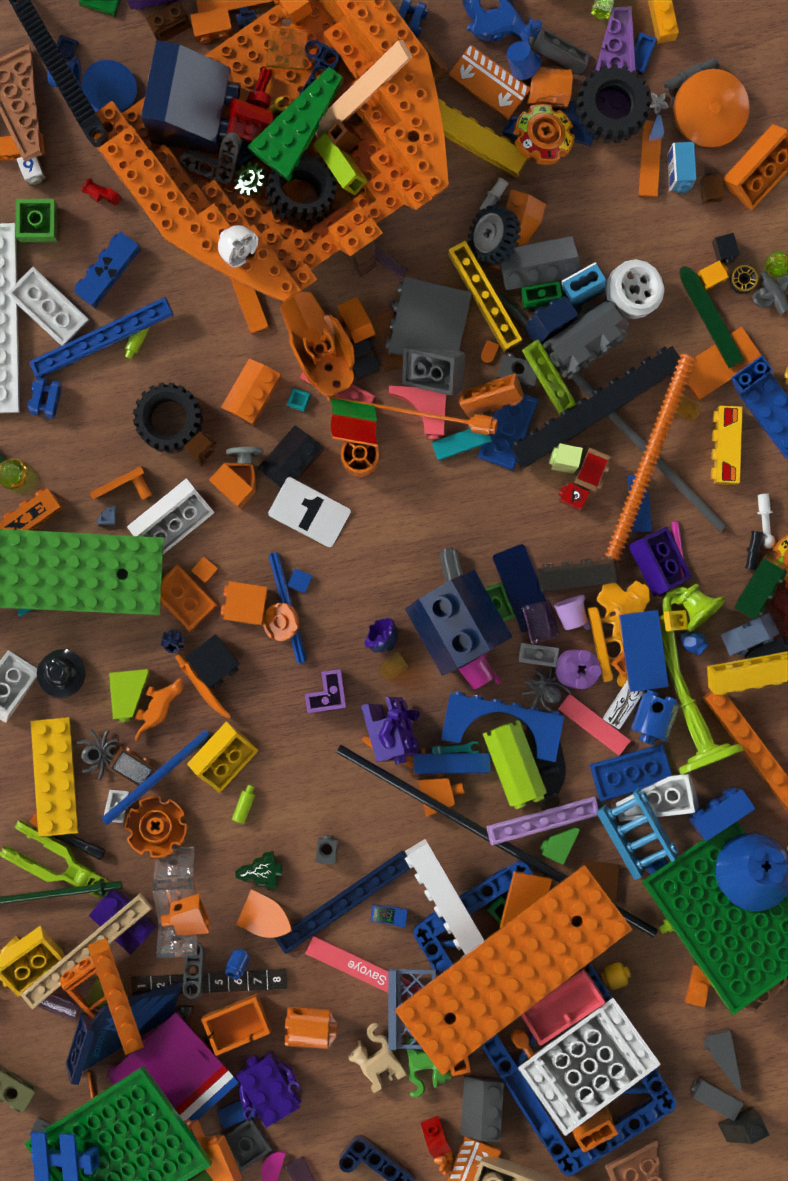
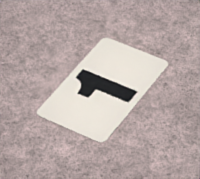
M288 477L271 506L268 515L319 543L332 547L351 511L342 504Z

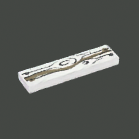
M627 680L603 716V720L620 729L645 690L629 692Z

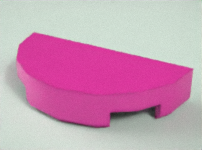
M276 1151L265 1158L261 1167L263 1181H278L286 1151Z

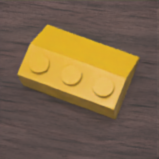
M226 721L187 765L199 778L220 793L259 750Z

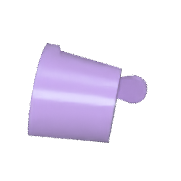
M585 595L573 596L554 605L565 630L574 629L582 625L586 630L591 629L584 606Z

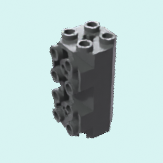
M606 301L602 302L543 344L558 373L563 372L562 377L573 378L582 367L585 369L590 366L597 356L598 358L603 357L610 348L617 347L628 336L626 333L628 332L629 322L624 316L620 315L613 301L609 303Z

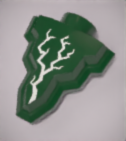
M274 851L264 852L262 857L255 858L252 864L243 865L237 869L235 877L245 882L253 881L257 886H265L267 890H277V880L282 877L281 861L276 862Z

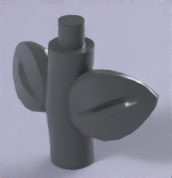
M766 271L762 272L760 277L763 280L761 284L764 288H759L755 291L753 302L762 309H768L775 304L779 315L788 311V300L786 298L788 296V274L779 277L775 281L773 276L769 277Z

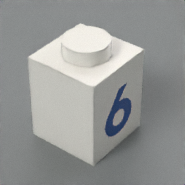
M37 156L24 162L22 157L17 159L24 180L28 185H37L46 178Z

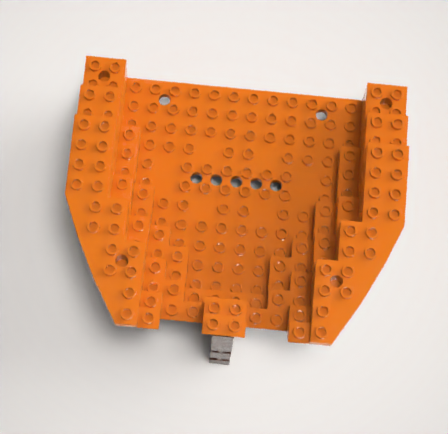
M308 0L313 12L288 27L281 24L285 17L281 12L282 7L279 4L204 55L230 67L233 82L241 83L239 100L245 102L249 92L254 91L262 68L266 67L272 70V75L265 92L272 97L270 106L275 104L277 98L283 97L284 102L279 104V107L282 108L284 106L288 107L299 96L316 65L311 63L306 57L305 45L310 40H317L337 51L340 59V67L337 73L344 80L335 99L330 102L328 110L397 41L404 40L413 58L388 82L380 86L379 90L345 122L352 126L361 138L360 142L349 154L368 182L356 195H353L343 189L337 181V192L331 210L327 217H323L320 223L315 220L313 226H308L306 222L304 227H298L297 222H294L293 226L288 225L289 220L287 219L282 222L279 220V213L274 215L271 212L273 206L268 207V198H266L265 194L266 189L260 188L261 195L254 192L253 198L248 195L245 197L235 189L238 184L234 182V179L239 177L236 173L230 183L224 184L184 168L180 163V158L184 151L188 149L150 142L141 118L145 97L123 113L119 111L113 101L96 111L109 135V140L96 148L166 241L201 263L245 286L285 303L315 282L317 278L311 270L339 250L344 253L357 273L362 277L376 267L375 239L383 234L377 223L403 205L417 210L449 187L445 137L429 56L390 0ZM315 48L312 49L309 53L314 55L317 54L319 50ZM328 58L326 62L332 64L336 59ZM228 105V111H227L226 119H228L227 117H228V112H229V106H230V105ZM272 113L273 119L278 117L280 113ZM102 133L96 134L94 140L99 139ZM314 135L307 150L304 152L309 153L310 158H314V155L319 156L318 161L322 163L323 158L314 146V143L318 140L317 136ZM232 141L229 148H232L234 146ZM199 152L214 159H219V155ZM224 155L225 159L227 161H230L228 157ZM258 157L250 161L254 165L258 163L267 171L264 176L269 179L271 167ZM203 163L206 169L212 170L209 164ZM292 180L283 186L285 195L294 202L310 204L318 199L317 191L306 181ZM268 181L263 182V184L267 187ZM241 225L252 230L258 236V245L253 255L249 253L246 257L247 259H244L247 260L246 263L234 268L221 258L218 251V242L222 231L232 226Z

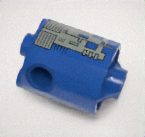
M647 690V693H643L631 726V730L641 733L639 741L653 746L656 739L668 742L680 707L676 699L668 696L665 699L659 698V693ZM659 703L662 704L664 707L663 711L655 713L653 710L654 706Z

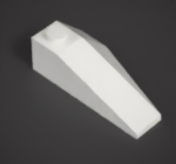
M689 774L669 776L641 790L647 794L649 798L648 803L656 817L695 813L699 808L696 789ZM632 794L616 802V806L618 807L635 798ZM637 805L619 814V822L635 820L645 814L641 807Z

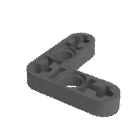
M228 133L222 141L218 160L189 149L182 154L180 163L190 171L228 184L236 173L242 140L236 133ZM231 141L233 142V145H234V146L232 147V149L229 148L230 145H231ZM224 155L231 156L233 162L227 161ZM203 163L209 164L212 170L206 169Z

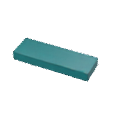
M470 428L434 441L432 445L437 460L441 461L491 443L492 440L489 435L472 433Z

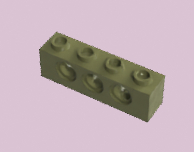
M0 1065V1102L8 1103L10 1108L16 1112H24L39 1088ZM15 1088L18 1095L12 1096L9 1089Z

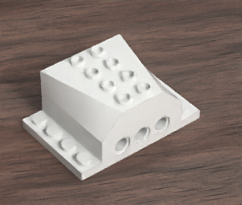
M612 998L544 1046L529 1060L519 1066L518 1069L564 1136H566L661 1064L615 999Z

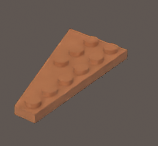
M30 44L0 58V114L24 162L42 154Z
M654 1138L606 1164L605 1168L610 1180L661 1181L659 1176L660 1162L657 1155L658 1141Z

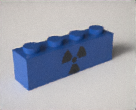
M121 231L118 235L115 234L110 240L109 247L100 252L95 265L92 264L87 269V275L84 279H80L76 283L75 294L95 309L141 251L140 246Z

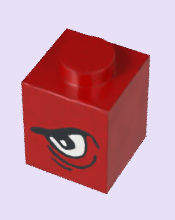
M569 482L567 486H562L558 494L561 496L559 501L580 511L590 492Z

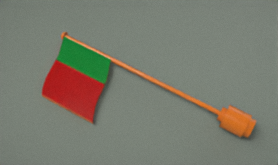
M327 396V400L331 401L332 408L330 425L332 438L378 447L375 436L377 424L375 408L469 424L472 433L489 436L496 434L498 419H494L493 416L474 414V417H470V420Z

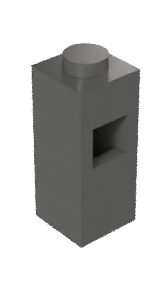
M700 1076L698 1080L693 1081L690 1087V1094L693 1098L735 1121L743 1106L740 1099Z

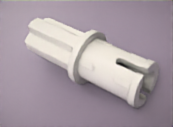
M498 178L491 191L487 192L488 196L480 206V210L486 209V206L495 205L497 201L501 200L500 196L509 185L507 181Z

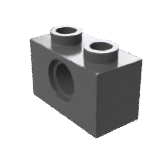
M512 353L503 355L497 379L514 374L513 368L521 366L524 372L517 374L520 385L533 389L537 376L527 359H519L518 355Z

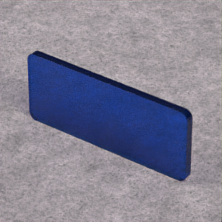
M520 544L493 555L494 564L521 631L526 633L553 622V616L525 546Z

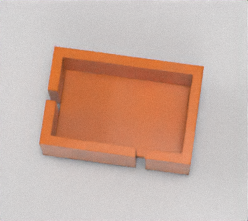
M258 993L207 1013L201 1019L207 1036L211 1035L209 1041L215 1056L249 1043L252 1037L253 1040L266 1036L272 1030Z

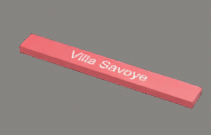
M313 936L305 954L388 993V970ZM401 977V981L407 987L412 983V981ZM414 983L409 989L415 994L422 987ZM406 991L401 996V999L406 1001L411 995Z

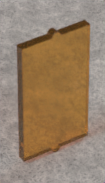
M393 309L382 314L377 313L376 316L370 318L375 335L370 338L385 373L396 368L401 369V366H403V356L393 353L388 355V349L385 348L387 337L391 338L392 330H389L391 319L396 317Z

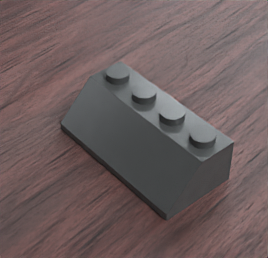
M573 236L517 246V248L513 247L515 252L509 254L510 258L508 260L504 259L505 262L499 263L505 290L566 279L580 271L579 257Z

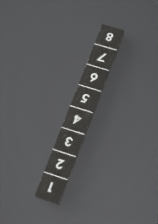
M286 968L245 970L244 975L238 980L225 974L226 971L204 972L203 993L287 989ZM184 973L132 976V996L184 981ZM190 973L191 976H195V975L198 974V973ZM182 984V987H181V990H180V994H184V993H183V984ZM191 986L188 994L197 993V986Z

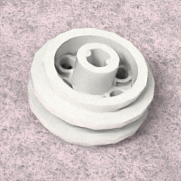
M635 259L625 261L611 272L606 281L605 292L607 301H613L616 304L617 311L621 316L638 319L647 316L658 308L663 300L664 284L661 275L655 267L645 261ZM627 275H632L633 278L628 279ZM645 291L648 292V297L645 296Z

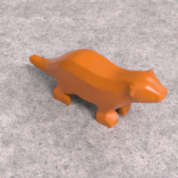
M178 678L170 686L157 691L153 686L149 687L146 695L153 697L146 711L139 709L135 716L137 720L146 721L138 730L135 741H138L146 730L159 725L166 719L172 700L184 688L182 678Z

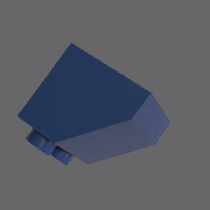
M156 40L141 115L150 142L219 155L221 142L226 136L229 126V119H226L228 105H230L232 98L240 99L241 83L233 82L230 67L180 44Z
M475 569L446 582L405 608L442 676L512 638L510 631Z

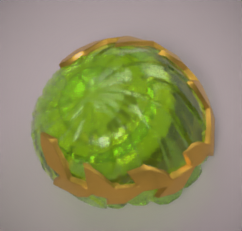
M17 458L3 461L0 464L1 485L9 490L20 488L27 480V466L22 460Z

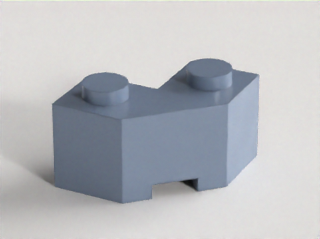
M769 612L720 635L729 655L737 653L740 656L749 652L748 648L761 642L763 645L774 640L773 637L779 634V631Z

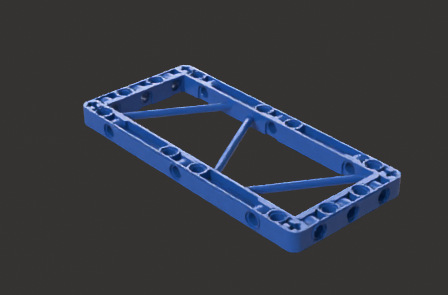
M517 860L461 894L459 897L469 915L509 890L513 872L517 871L516 867L518 865L520 867L525 866L523 869L524 873L533 875L528 865L521 860ZM485 886H491L493 888V891L490 895H484L482 893V889ZM434 911L414 926L413 935L432 968L436 969V975L439 976L453 965L444 948L457 947L453 940L439 941L437 935L446 930L443 925L446 921L443 916L439 918L436 911ZM419 928H421L422 930L426 929L425 934L426 937L429 939L426 942L423 935H417L419 933ZM430 944H435L438 947L435 953L427 951V947ZM588 963L586 972L590 975L603 997L608 998L609 1001L612 999V996L591 963ZM498 1033L481 1045L535 1133L547 1148L560 1171L566 1176H572L658 1122L676 1107L674 1096L658 1073V1069L655 1068L641 1079L644 1085L631 1086L622 1093H650L651 1099L639 1107L635 1106L618 1117V1120L614 1122L618 1134L612 1139L606 1140L603 1147L596 1146L594 1149L584 1153L579 1145L574 1149L569 1148L537 1095L519 1071L518 1067L525 1063L527 1059L523 1049L515 1062L508 1049L505 1048L500 1040ZM531 1033L529 1036V1046L532 1049L536 1039ZM504 1060L510 1062V1066L507 1069L500 1067V1063ZM654 1081H660V1086L657 1089L651 1088V1084ZM664 1094L669 1104L666 1105L660 1095ZM631 1119H638L636 1126H629V1121ZM560 1144L562 1149L559 1152H555L552 1150L554 1145ZM564 1156L567 1162L571 1164V1167L568 1168L567 1166H565L564 1161L562 1159Z

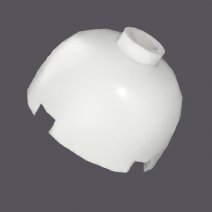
M241 225L225 229L220 234L218 251L221 258L234 268L247 262L244 259H247L248 254L251 253L253 255L258 245V236L252 230Z

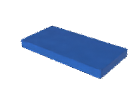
M524 394L523 400L513 406L508 404L502 406V409L494 411L493 417L498 419L496 434L490 435L491 443L481 446L477 458L513 471L516 460L510 452L513 447L512 444L520 438L525 440L539 399Z
M658 610L619 615L629 692L669 687Z
M663 743L589 764L600 802L633 793L639 787L643 790L669 776H673Z

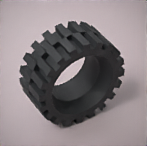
M304 152V155L300 157L299 165L294 168L290 181H306L315 188L318 199L310 204H301L289 199L283 191V186L289 181L271 169L265 193L266 198H268L267 204L268 207L273 206L271 212L274 215L280 214L279 220L282 222L287 219L289 220L288 225L293 226L294 222L298 223V227H304L306 222L308 226H313L315 220L320 223L323 217H327L337 192V179L332 177L333 173L330 169H327V164L324 160L322 163L318 161L319 156L314 155V158H310L309 153Z
M164 382L158 383V387L152 385L149 387L150 391L147 393L144 391L141 394L143 396L141 400L137 399L135 403L137 408L133 409V414L135 415L133 423L137 428L136 431L150 447L155 448L157 451H166L167 453H173L174 450L182 451V448L202 430V409L193 394L181 385L176 386L170 382L169 385H165ZM166 401H174L181 404L187 414L184 428L173 436H162L156 433L151 424V416L154 409Z

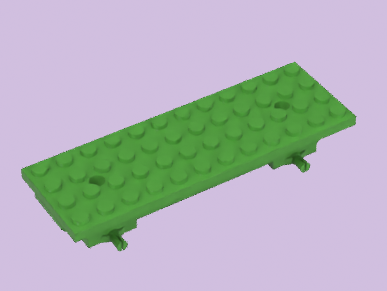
M0 529V608L160 615L163 537Z

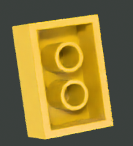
M39 926L0 954V978L19 997L22 992L65 957L64 952L49 934Z

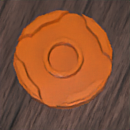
M276 603L266 609L263 627L270 638L286 641L296 635L300 620L297 611L291 605Z

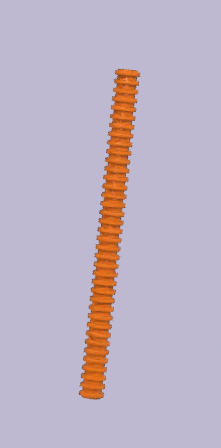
M680 354L681 359L678 360L679 364L675 367L677 370L673 372L674 377H671L672 383H669L670 388H667L666 399L662 401L664 404L660 406L661 411L658 412L660 415L656 417L657 423H654L655 428H652L653 433L650 434L651 438L647 441L649 444L645 446L647 448L646 451H643L644 457H641L642 462H639L638 473H635L634 476L636 478L633 479L632 482L634 483L630 486L632 489L628 491L629 496H626L627 502H624L625 507H622L621 518L617 520L619 523L615 525L617 527L613 531L615 534L611 536L612 541H609L610 547H607L608 552H605L604 563L600 565L609 571H617L616 566H619L618 561L621 560L620 556L623 555L622 550L626 548L624 545L628 543L626 540L630 537L628 534L632 532L631 527H634L633 521H636L635 516L639 514L637 513L641 508L639 505L643 503L641 501L642 498H645L644 493L647 492L646 487H649L648 482H651L650 476H653L652 471L656 469L654 466L655 464L657 465L658 462L656 461L660 458L658 455L662 453L661 447L664 448L663 442H666L665 437L668 436L667 432L671 429L669 426L673 424L671 422L672 419H675L674 413H677L676 408H679L680 397H683L684 394L682 392L686 390L684 388L688 384L686 381L690 379L689 374H692L691 368H694L693 363L696 362V359L690 355Z

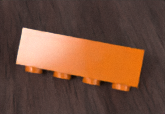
M772 124L723 178V182L729 192L751 211L788 172V130Z

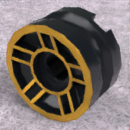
M741 265L732 272L729 285L735 293L747 294L757 285L758 274L753 267ZM741 276L747 279L745 283L741 282Z

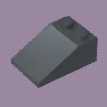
M404 347L402 384L453 396L463 390L465 352L439 348Z

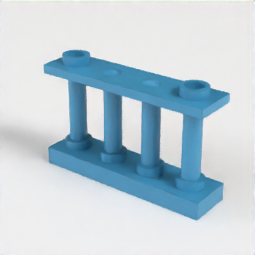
M640 787L633 792L635 798L614 809L608 808L606 804L596 812L634 880L642 877L646 866L666 856L673 862L678 856L676 845L670 842L648 803L649 798L644 791L642 792ZM637 805L641 807L645 815L623 826L618 825L615 820L617 815ZM647 822L650 823L654 830L653 833L633 843L627 841L625 833ZM659 839L664 849L642 860L637 859L635 855L636 849Z

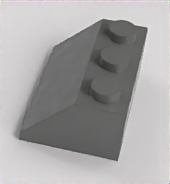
M464 1075L461 1116L462 1136L479 1141H501L504 1087L502 1078Z

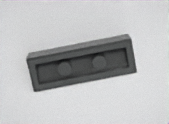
M543 27L540 29L533 49L567 69H571L576 74L581 75L588 66L590 54Z

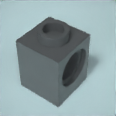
M323 835L322 838H318L317 863L335 864L338 839H334L333 835ZM330 844L332 852L330 854L323 853L322 845Z

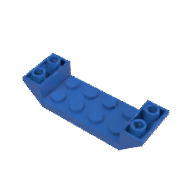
M761 355L732 376L731 380L742 402L783 457L788 460V395L771 374L773 371L772 367Z

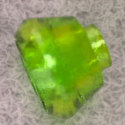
M780 251L771 253L765 262V270L773 276L786 274L788 272L787 255Z

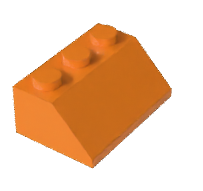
M248 359L221 409L254 427L281 381V374L262 363Z
M514 373L463 390L459 404L466 415L471 417L474 414L483 415L489 410L493 412L503 408L502 406L508 404L510 406L516 405L523 400L524 394L517 374Z

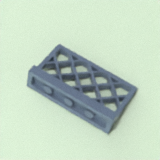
M390 968L388 970V1050L422 1049L419 1044H413L416 1041L415 1038L410 1044H401V1036L406 1031L409 1033L410 1031L394 1009L403 1003L401 996L406 991L411 996L414 995L409 988L416 981L422 988L425 986L419 980L423 974H432V980L435 979L436 969ZM401 974H410L415 980L407 987L401 981Z

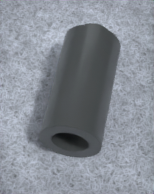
M453 547L442 549L439 558L446 583L463 575L458 551L453 550Z

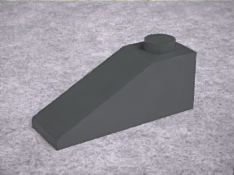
M725 1028L705 1032V1038L703 1039L705 1051L708 1050L738 1091L742 1090L731 1031Z

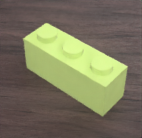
M560 443L550 454L549 464H552L551 469L574 474L579 468L583 448Z

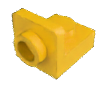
M686 610L663 612L666 631L688 629Z

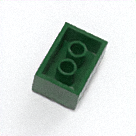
M766 553L736 601L734 608L754 620L757 615L761 617L766 609V600H771L776 592L777 587L775 585L777 582L781 584L786 576V564Z

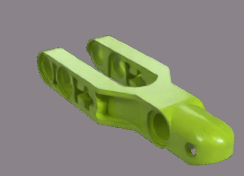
M21 820L17 821L14 829L26 834V837L29 839L37 840L44 844L43 847L65 858L69 865L68 869L58 874L6 845L3 846L0 852L1 857L46 882L65 880L76 887L98 884L101 878L104 879L105 883L109 882L106 878L77 862L68 845L51 836L38 837V829ZM99 892L89 893V894L93 895L94 897H98V898L104 897V896H101V895L99 894Z

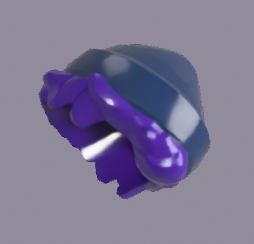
M385 618L376 620L375 624L369 625L368 635L364 643L365 646L374 653L391 651L397 643L399 633L394 620Z

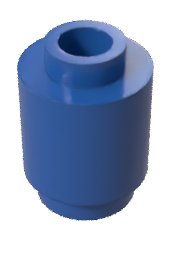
M243 949L233 950L225 967V974L238 980L244 975L251 959L248 956V952Z

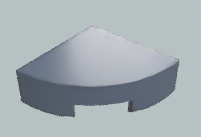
M117 506L106 508L98 517L97 525H117Z

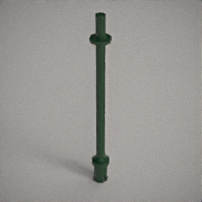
M101 878L98 884L2 896L0 897V905L99 892L101 896H104L107 890L122 889L123 884L122 881L105 883L104 879Z

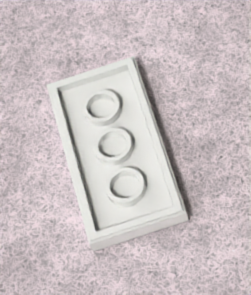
M34 267L6 293L61 346L67 344L89 321L73 303Z

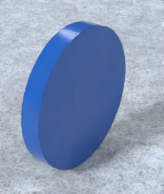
M97 61L87 68L82 78L81 87L95 111L113 101L119 111L123 113L131 107L137 94L136 80L131 71L117 61Z

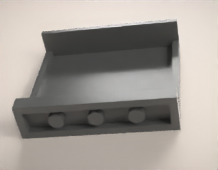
M405 277L403 282H399L397 293L401 295L399 301L395 300L393 311L397 313L395 319H391L389 330H392L391 338L387 337L385 348L388 349V355L393 353L403 356L404 347L439 348L459 351L472 292Z

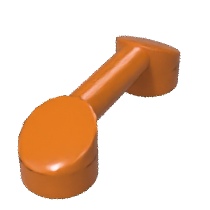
M521 1029L513 1031L511 1041L518 1048H522L530 1059L535 1053L529 1046L527 1034Z

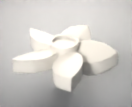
M651 92L652 101L649 108L654 107L656 115L661 109L669 108L668 104L664 101L665 93L658 97Z

